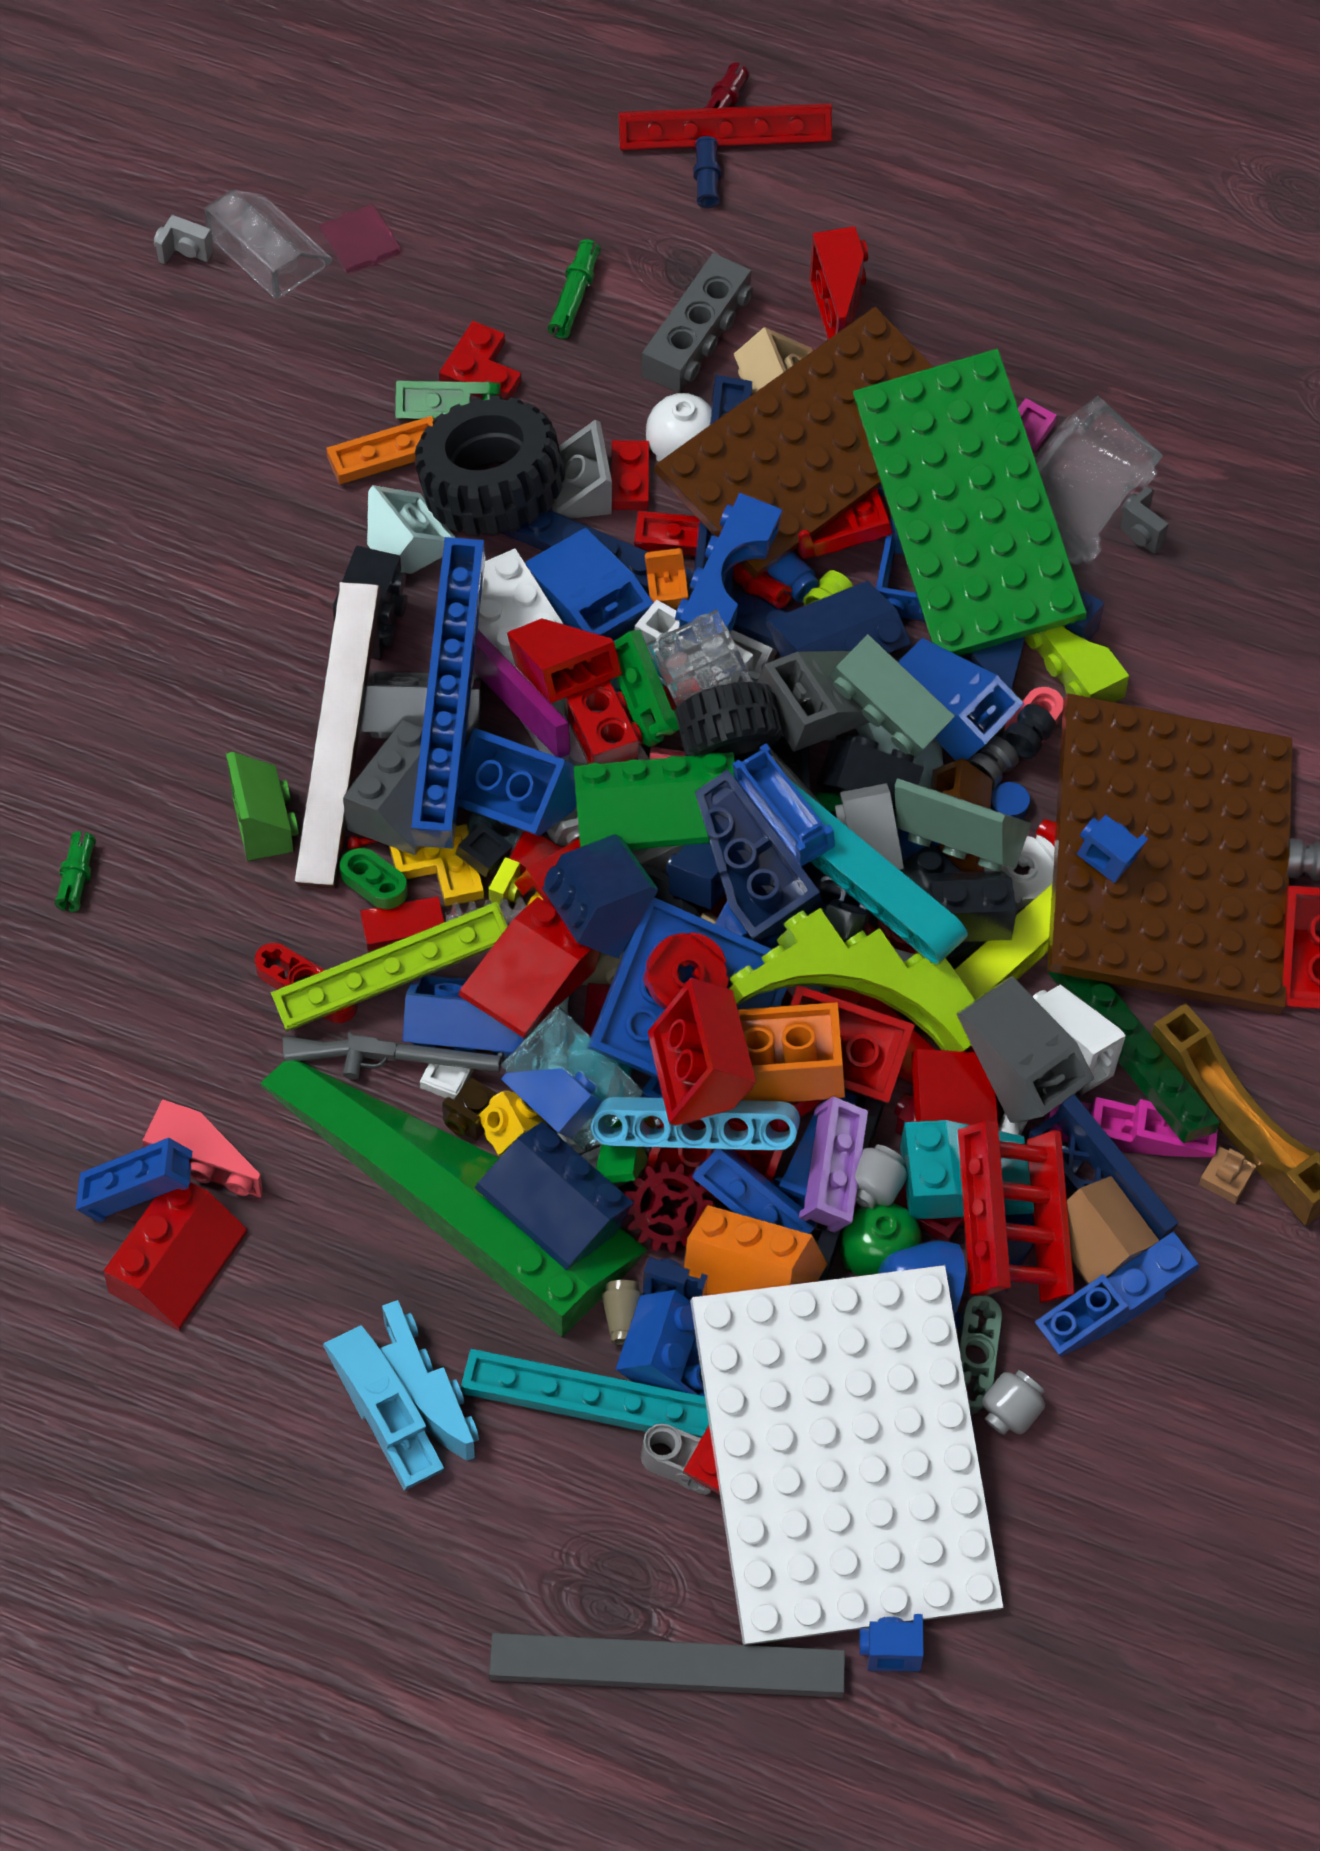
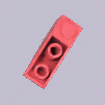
M162 1099L142 1140L143 1147L166 1138H171L193 1151L192 1158L189 1159L191 1164L190 1177L201 1183H209L211 1181L226 1186L229 1191L236 1195L247 1196L250 1194L259 1198L262 1197L263 1189L260 1173L201 1112Z

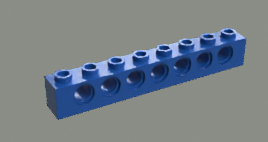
M445 537L411 826L414 846L449 849L454 847L485 568L484 540Z

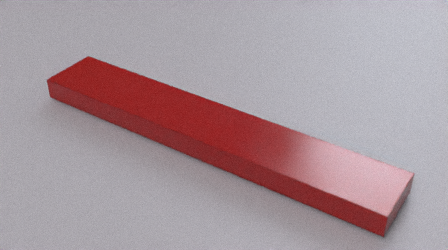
M831 103L618 112L620 150L696 147L695 141L703 136L714 137L717 139L718 146L832 141Z

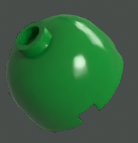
M892 1203L889 1206L875 1204L873 1209L861 1206L854 1211L852 1223L842 1229L839 1252L843 1266L848 1272L851 1270L857 1276L878 1274L880 1265L886 1257L895 1251L922 1244L923 1236L918 1221L910 1215L907 1209L896 1203Z

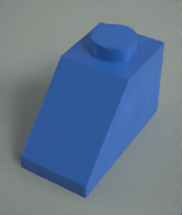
M563 1068L509 1072L501 1078L558 1133L570 1139L590 1119L603 1101L594 1092L598 1085L580 1070L576 1075Z

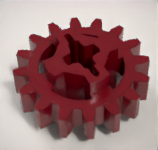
M662 1161L659 1164V1172L656 1173L650 1166H645L644 1173L646 1178L642 1180L637 1177L635 1181H632L636 1186L634 1192H623L634 1202L628 1212L629 1215H632L633 1220L629 1221L625 1226L627 1230L637 1228L640 1230L636 1237V1241L639 1243H643L650 1238V1249L657 1251L663 1242L668 1252H675L676 1242L678 1241L686 1248L687 1238L704 1212V1208L707 1205L713 1206V1201L703 1199L702 1194L707 1189L701 1184L696 1185L694 1183L696 1181L692 1178L694 1171L686 1176L683 1175L684 1164L677 1163L672 1172L669 1170L667 1162ZM663 1179H675L683 1183L686 1188L677 1192L669 1190ZM648 1188L651 1195L648 1205L640 1211L642 1196ZM663 1197L668 1200H680L676 1202L677 1205L672 1207L673 1215L671 1217L663 1213L654 1214L663 1206L661 1200ZM694 1203L693 1216L687 1225L684 1220L688 1206ZM661 1222L666 1224L672 1234H657L648 1226Z

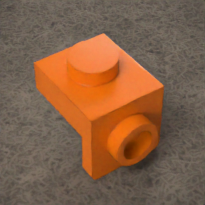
M677 548L645 553L651 600L654 603L657 599L674 610L678 609L683 598L689 600L682 549Z

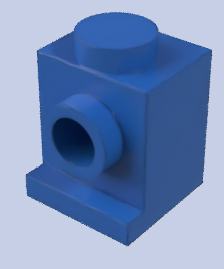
M1105 815L1100 821L1093 818L1081 832L1079 837L1084 842L1077 855L1115 884L1137 859L1148 838L1141 834L1137 839L1129 833L1125 826Z
M914 1614L912 1622H904L903 1619L898 1617H883L878 1619V1622L870 1621L869 1628H860L859 1655H867V1671H921L923 1661V1614Z

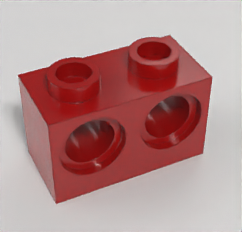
M610 680L565 698V716L588 764L638 760V745L643 743L637 723H630L626 715L628 713L627 704L622 692H615ZM597 709H598V710H603V711H601V712H594V711H592V710H597ZM615 740V741H618V742H616V743H609V742H606V741Z

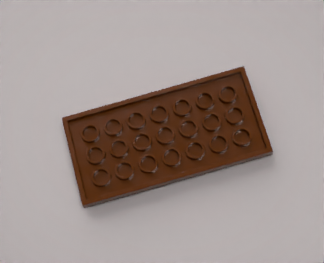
M875 306L659 461L655 466L654 472L707 529L717 537H719L723 529L720 526L722 514L727 504L734 506L739 493L783 509L780 529L766 559H749L739 562L756 579L798 548V533L800 531L808 530L811 537L881 486L854 401L853 391L926 370L933 366Z

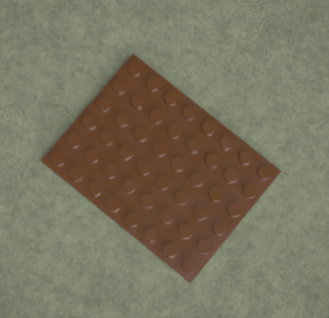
M1068 693L1063 701L1047 971L1281 1015L1285 1009L1286 987L1283 986L1285 889L1289 886V877L1286 876L1290 849L1287 843L1290 838L1292 737ZM1105 815L1125 826L1129 833L1137 839L1141 834L1148 838L1137 859L1115 884L1077 855L1084 842L1079 837L1081 832L1093 818L1100 821Z

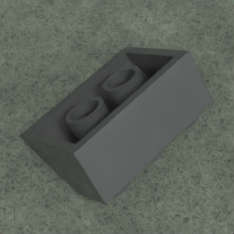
M369 670L361 732H370V736L374 738H389L402 720L423 727L429 672ZM477 674L472 676L465 741L469 740L473 728L480 730L483 680Z
M402 720L343 796L347 830L416 855L422 846L413 845L411 826L423 727Z

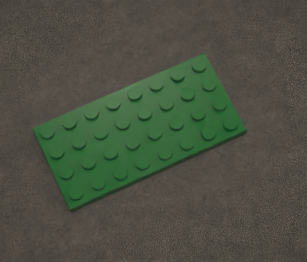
M998 348L853 391L854 401L932 643L961 656L1087 619L1086 610Z

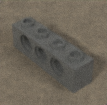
M712 253L643 350L641 376L677 393L683 390L688 381L692 383L700 371L701 362L706 356L711 357L714 353L722 332H728L731 329L741 306L746 307L754 290L750 286L751 270Z

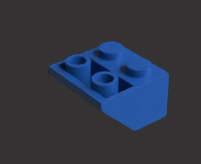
M676 1290L640 1295L615 1370L632 1382L705 1396L690 1300Z

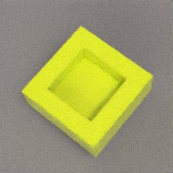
M506 857L489 887V904L498 902L502 914H505L510 902L516 903L521 895V892L515 885V881L520 877V863Z

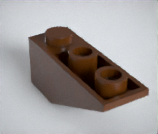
M961 758L932 770L931 789L990 809L993 779L965 759ZM939 843L940 851L942 852L944 845ZM943 853L962 872L984 871L985 867L978 865L980 858L978 856L967 853L964 860Z

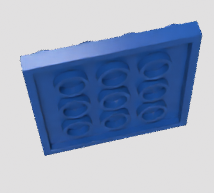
M653 898L627 943L587 1049L658 1079L648 1030L664 1012V1009L651 997L649 989L644 985L643 974L646 971V961L650 952L660 941L668 936L692 932L700 933L713 940L721 948L726 959L727 989L733 985L729 979L748 965L753 970H756L765 964L761 958L772 949L664 901ZM690 964L684 968L678 966L679 980L685 983L690 978H694L692 972L695 968ZM787 987L759 994L737 1005V1009L780 1007Z

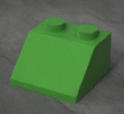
M236 752L226 753L232 798L247 861L294 852L292 836L299 835L295 813H287L285 803L291 802L287 780H279L276 765Z

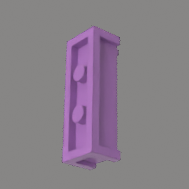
M833 1096L815 1107L814 1115L818 1116L805 1205L804 1209L799 1213V1219L804 1221L810 1219L828 1226V1231L835 1233L852 1223L858 1185L855 1174L862 1155L868 1111Z

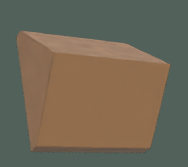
M1112 1176L1081 1187L1067 1200L1071 1260L1087 1284L1102 1274L1106 1277L1110 1276L1159 1242V1239Z

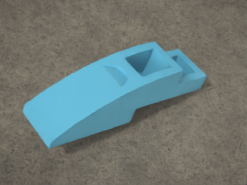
M398 1300L382 1305L384 1325L392 1344L381 1347V1351L415 1404L426 1424L425 1430L448 1450L468 1461L475 1458L474 1442L479 1441V1435L472 1417L464 1418L459 1405L464 1404V1398L457 1380L449 1381L444 1367L433 1371L426 1349L418 1350L414 1338L418 1337L419 1334L411 1312L404 1314Z
M360 1325L325 1342L323 1347L361 1419L366 1418L403 1490L406 1491L441 1473L444 1467L424 1431L426 1424L394 1369L363 1326Z

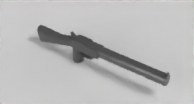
M348 1032V1039L328 1042L283 1036L285 1062L346 1056L342 1075L348 1079H358L361 1067L377 1069L384 1066L387 1061L396 1062L397 1060L500 1072L503 1054L501 1052L496 1056L379 1041L373 1037L354 1036L351 1032ZM363 1058L383 1060L378 1064L362 1063Z

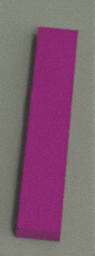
M478 630L473 671L554 756L562 758L570 755L569 722Z

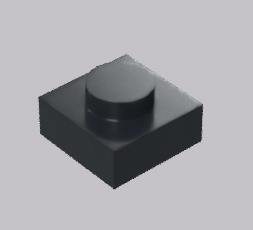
M482 822L458 845L455 854L483 876L487 877L503 862L505 857L507 858L511 854L513 845Z

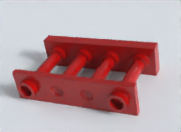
M984 1120L958 1129L970 1295L985 1296L1011 1288V1282L1038 1284L1040 1303H1048L1074 1295L1061 1131L1053 1130L1027 1139V1144L999 1141L998 1122ZM1001 1158L1028 1161L1031 1185L1003 1182ZM1004 1199L1033 1202L1034 1226L1006 1223ZM1007 1240L1035 1243L1037 1267L1009 1264Z

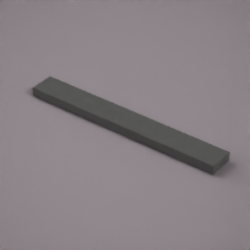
M492 1633L489 1681L843 1698L845 1650Z

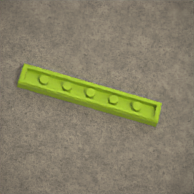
M494 902L271 992L286 1032L484 953L492 948L508 926L498 902Z

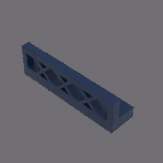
M1075 1094L1061 1103L1055 1115L1030 1131L1028 1136L1033 1138L1047 1133L1059 1125L1068 1136V1149L1062 1148L1063 1158H1067V1162L1063 1160L1065 1182L1074 1193L1081 1187L1097 1182L1101 1178L1104 1179L1112 1176L1159 1241L1172 1233L1179 1222ZM1073 1160L1089 1162L1095 1170L1094 1181L1079 1179L1072 1171Z

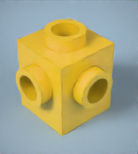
M503 1091L493 1096L489 1101V1105L479 1114L481 1124L485 1130V1136L490 1144L493 1145L498 1156H502L518 1137L540 1122L546 1124L545 1120L520 1096L510 1091Z

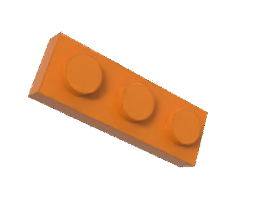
M425 417L327 447V458L339 485L415 462L416 446L427 426H433V417Z

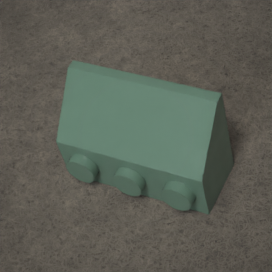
M868 634L836 666L829 676L834 680L833 686L839 694L849 700L853 698L863 708L862 714L870 723L876 727L881 725L892 735V743L905 754L911 753L915 758L955 717Z
M898 778L895 783L897 829L909 832L908 841L930 847L931 841L944 845L943 853L964 860L967 853L980 857L978 865L1001 872L1003 865L1012 868L1017 867L1031 826L1030 822Z

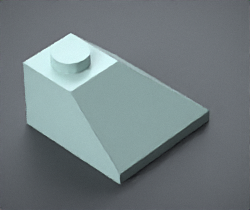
M372 485L368 491L367 545L370 549L400 555L401 572L409 574L443 557L445 537H456L446 525L433 517V513L428 510L423 496L417 492Z

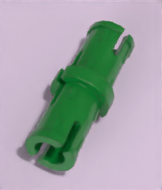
M82 831L74 832L71 835L67 859L60 866L59 874L62 878L54 902L55 906L62 911L66 910L68 898L71 903L69 912H76L80 908L84 884L90 880L91 868L89 864L93 848L96 844V838L90 833L85 832L83 845L82 841H80Z

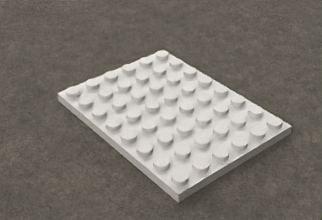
M945 1265L692 1297L690 1300L743 1645L859 1630L860 1628H869L870 1621L878 1622V1619L883 1617H898L903 1619L904 1622H912L914 1614H923V1620L1002 1609L1003 1602Z

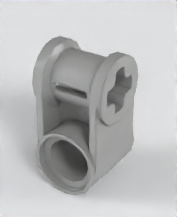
M663 1423L649 1428L644 1435L641 1451V1461L644 1467L654 1474L677 1482L684 1488L705 1495L711 1492L710 1489L683 1474V1470L701 1438ZM662 1443L669 1446L672 1452L668 1455H657L650 1447L654 1444Z

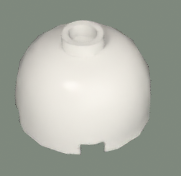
M676 393L665 397L656 404L646 423V441H649V451L651 449L656 454V460L661 461L710 425L711 406L702 398L689 393Z

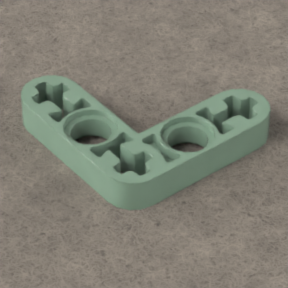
M986 1295L974 1296L967 1302L960 1314L957 1333L965 1386L967 1387L971 1376H978L973 1385V1393L978 1396L974 1401L968 1399L970 1415L979 1413L984 1408L982 1404L983 1396L992 1387L994 1382L1002 1312L999 1304L993 1298ZM977 1309L983 1310V1317L987 1319L980 1333H974L978 1327L979 1320L978 1316L974 1314ZM970 1345L980 1347L986 1355V1362L982 1364L971 1362L966 1356V1347Z

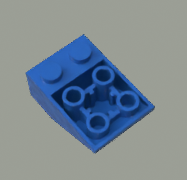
M586 527L524 562L564 625L609 637L613 641L635 629L637 622L653 604V601L635 575Z
M921 638L898 661L905 670L955 716L935 738L955 761L961 758L968 760L986 745L1024 704L998 675L924 638Z

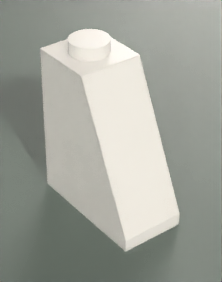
M1062 985L1048 992L1042 990L1036 993L1033 998L1077 1042L1094 1077V1080L1081 1088L1079 1093L1083 1095L1113 1077L1126 1036L1123 1031Z

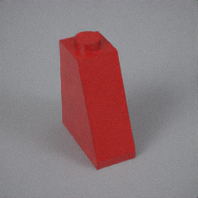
M543 618L507 632L515 666L550 704L622 675L615 643L609 637Z

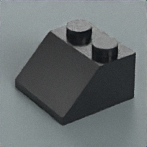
M1005 872L923 873L924 891L955 915L966 928L968 936L963 942L1012 940L1017 909L1012 878Z

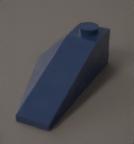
M728 769L695 791L730 910L753 941L784 933L787 930L784 923L802 910L808 916L821 906L824 907L820 891Z

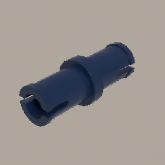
M703 136L695 141L696 164L693 167V177L697 181V204L703 208H712L719 204L718 180L721 178V166L717 160V139L711 136Z

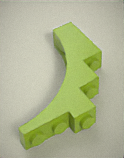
M821 908L808 916L802 910L784 923L787 930L777 939L779 946L761 958L765 964L756 970H753L748 965L729 978L733 984L729 989L733 990L736 1005L759 994L797 985H820L848 989L878 999L906 1015L925 1031L941 1050L965 1051L972 1046L957 1013L973 1003L975 999L946 958L939 964H934L918 952L903 962L880 928L868 936L862 930L844 942Z

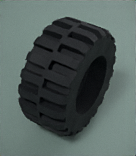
M490 396L489 400H481L479 397L471 399L470 403L463 406L459 403L450 407L449 413L445 415L441 413L432 422L433 426H427L416 446L415 465L426 506L433 513L435 519L444 525L447 524L448 528L459 533L462 530H466L467 534L473 536H480V533H488L489 536L500 535L501 531L510 530L511 533L521 528L520 525L526 522L530 525L539 519L541 512L546 513L552 507L554 499L558 498L563 488L562 483L565 479V471L555 428L552 426L548 416L540 412V409L530 403L524 405L520 399L510 397L509 400H503L501 396ZM501 461L506 462L495 468L486 470H474L475 468L482 466L484 464Z

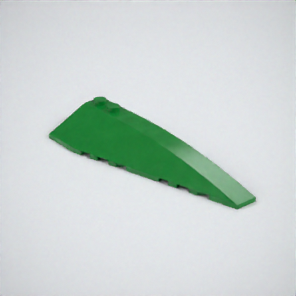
M283 1061L260 1083L265 1091L562 1338L602 1299V1293L606 1292V1283L621 1280L647 1253L645 1247L623 1229L619 1228L616 1235L571 1268L565 1270L475 1189L478 1181L496 1163L499 1157L300 1061Z

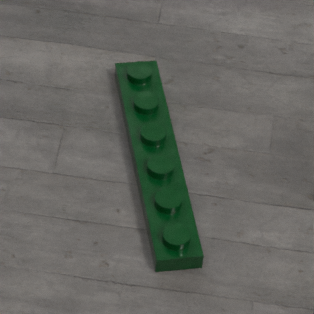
M1048 971V974L1058 986L1062 985L1123 1031L1126 1036L1118 1062L1183 1143L1216 1133L1220 1124L1218 1118L1109 983Z

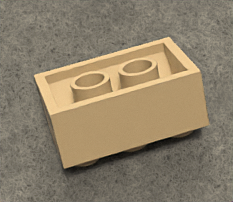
M764 327L738 349L734 356L739 366L738 373L741 379L753 381L752 395L813 350L807 345Z

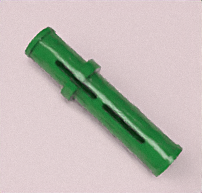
M584 239L579 242L573 263L570 266L568 265L565 271L566 282L551 322L547 327V331L551 335L554 333L555 328L558 327L554 335L555 338L566 339L570 336L571 328L586 288L594 280L593 269L601 253V247L599 244H596L593 252H591L595 242L593 240Z

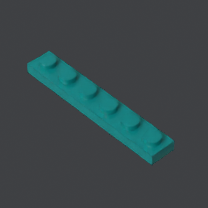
M470 1349L461 1383V1392L464 1395L647 1432L649 1428L656 1424L663 1423L702 1438L709 1425L705 1396Z

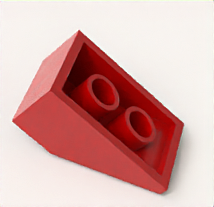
M855 226L812 234L809 282L827 340L854 322L860 302L861 286L866 285V272L863 262H868V248L866 241L859 239Z
M1288 886L1285 889L1283 986L1286 987L1285 1007L1320 1009V888Z
M537 897L511 921L461 987L458 996L525 1038L595 972L600 951L577 943L556 909Z
M797 985L790 1006L838 1002L844 1090L889 1103L915 1024Z

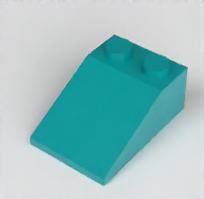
M947 1120L904 1123L900 1149L901 1156L905 1160L903 1166L908 1173L905 1181L907 1207L910 1215L915 1219L964 1217L958 1129L970 1125ZM999 1131V1141L1025 1144L1024 1136ZM1001 1158L1003 1182L1031 1185L1028 1161ZM1004 1199L1005 1215L1034 1213L1033 1202Z

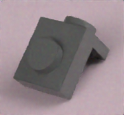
M1147 486L1138 495L1135 493L1130 495L1121 508L1123 516L1120 529L1129 535L1134 543L1142 547L1144 546L1155 555L1165 544L1169 523L1150 510L1154 490Z

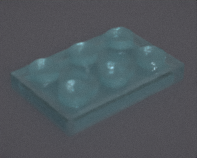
M558 1006L501 1064L507 1073L563 1068L576 1075L580 1070L598 1085L594 1092L603 1101L611 1097H640L644 1092L612 1059L587 1049L591 1037ZM595 1113L572 1138L584 1151H588L597 1142L591 1131V1123ZM610 1114L602 1117L605 1124L609 1127L619 1119L615 1115Z

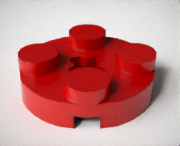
M692 932L671 935L660 941L650 952L646 961L643 982L646 988L649 989L654 1001L665 1010L687 983H682L679 980L678 966L684 968L690 964L695 968L692 972L695 979L727 988L726 959L721 948L705 935Z

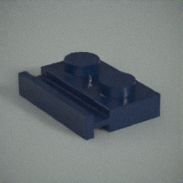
M649 1257L643 1275V1295L676 1290L689 1300L692 1297L707 1296L708 1275L702 1273L700 1279L689 1276L690 1269L683 1268L680 1263L674 1260H657Z

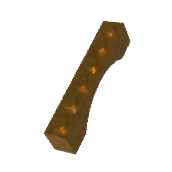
M1186 1003L1155 1022L1151 1033L1152 1038L1214 1115L1219 1118V1128L1249 1162L1256 1165L1255 1169L1305 1226L1320 1216V1153L1291 1137L1259 1107L1232 1071L1210 1029Z

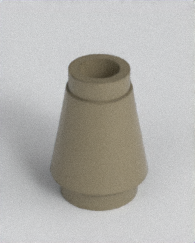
M610 1281L606 1283V1292L602 1293L612 1344L624 1345L640 1295H643V1292L639 1291V1283L636 1281Z

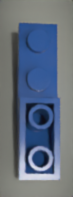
M1173 1231L1110 1276L1106 1277L1102 1274L1035 1321V1324L1061 1357L1102 1338L1166 1298L1165 1292L1197 1271L1199 1264Z

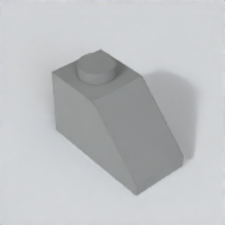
M887 783L840 792L842 804L835 805L837 819L899 870L904 869L891 794Z

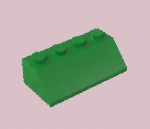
M733 752L684 757L671 756L649 760L634 759L625 762L590 763L574 766L580 847L614 834L622 837L630 850L710 843L695 791L727 769L734 777L732 763H734Z

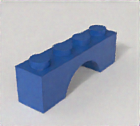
M739 493L734 506L727 504L720 520V526L723 529L719 537L713 535L708 543L705 557L708 558L704 569L697 567L690 583V588L693 589L689 600L683 598L678 606L675 620L679 621L678 637L720 654L722 653L736 623L738 604L726 592L722 578L731 567L739 562L749 559H766L780 529L783 509Z

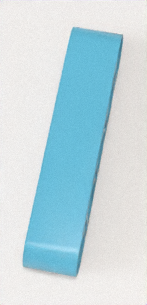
M611 1097L602 1101L598 1106L592 1119L591 1131L598 1142L609 1146L783 1150L791 1146L795 1141L800 1116L796 1108L787 1102L741 1100L732 1110L701 1118L706 1128L694 1130L687 1123L677 1126L669 1124L663 1098ZM609 1114L615 1115L622 1122V1126L617 1128L609 1127L605 1124L602 1117ZM656 1116L662 1120L664 1127L660 1129L650 1128L644 1122V1118ZM731 1118H739L745 1121L748 1128L744 1131H735L730 1128L727 1121ZM774 1119H781L787 1122L790 1129L786 1132H776L771 1128L769 1122Z

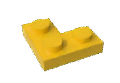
M466 824L456 826L453 849L422 846L418 853L413 855L389 846L394 867L402 872L406 879L437 873L445 906L484 899V890L479 872L455 854L458 845L469 835Z

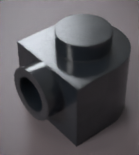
M835 898L827 905V908L820 907L844 942L860 931L865 930L870 914L865 909Z

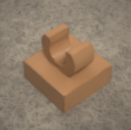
M1219 1146L1201 1176L1199 1185L1236 1204L1253 1176L1256 1165L1245 1160V1156L1231 1148L1228 1151Z

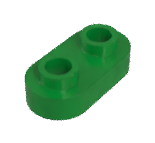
M366 848L353 849L341 858L340 871L344 883L374 906L381 909H392L400 906L407 899L408 887L404 874L372 850Z

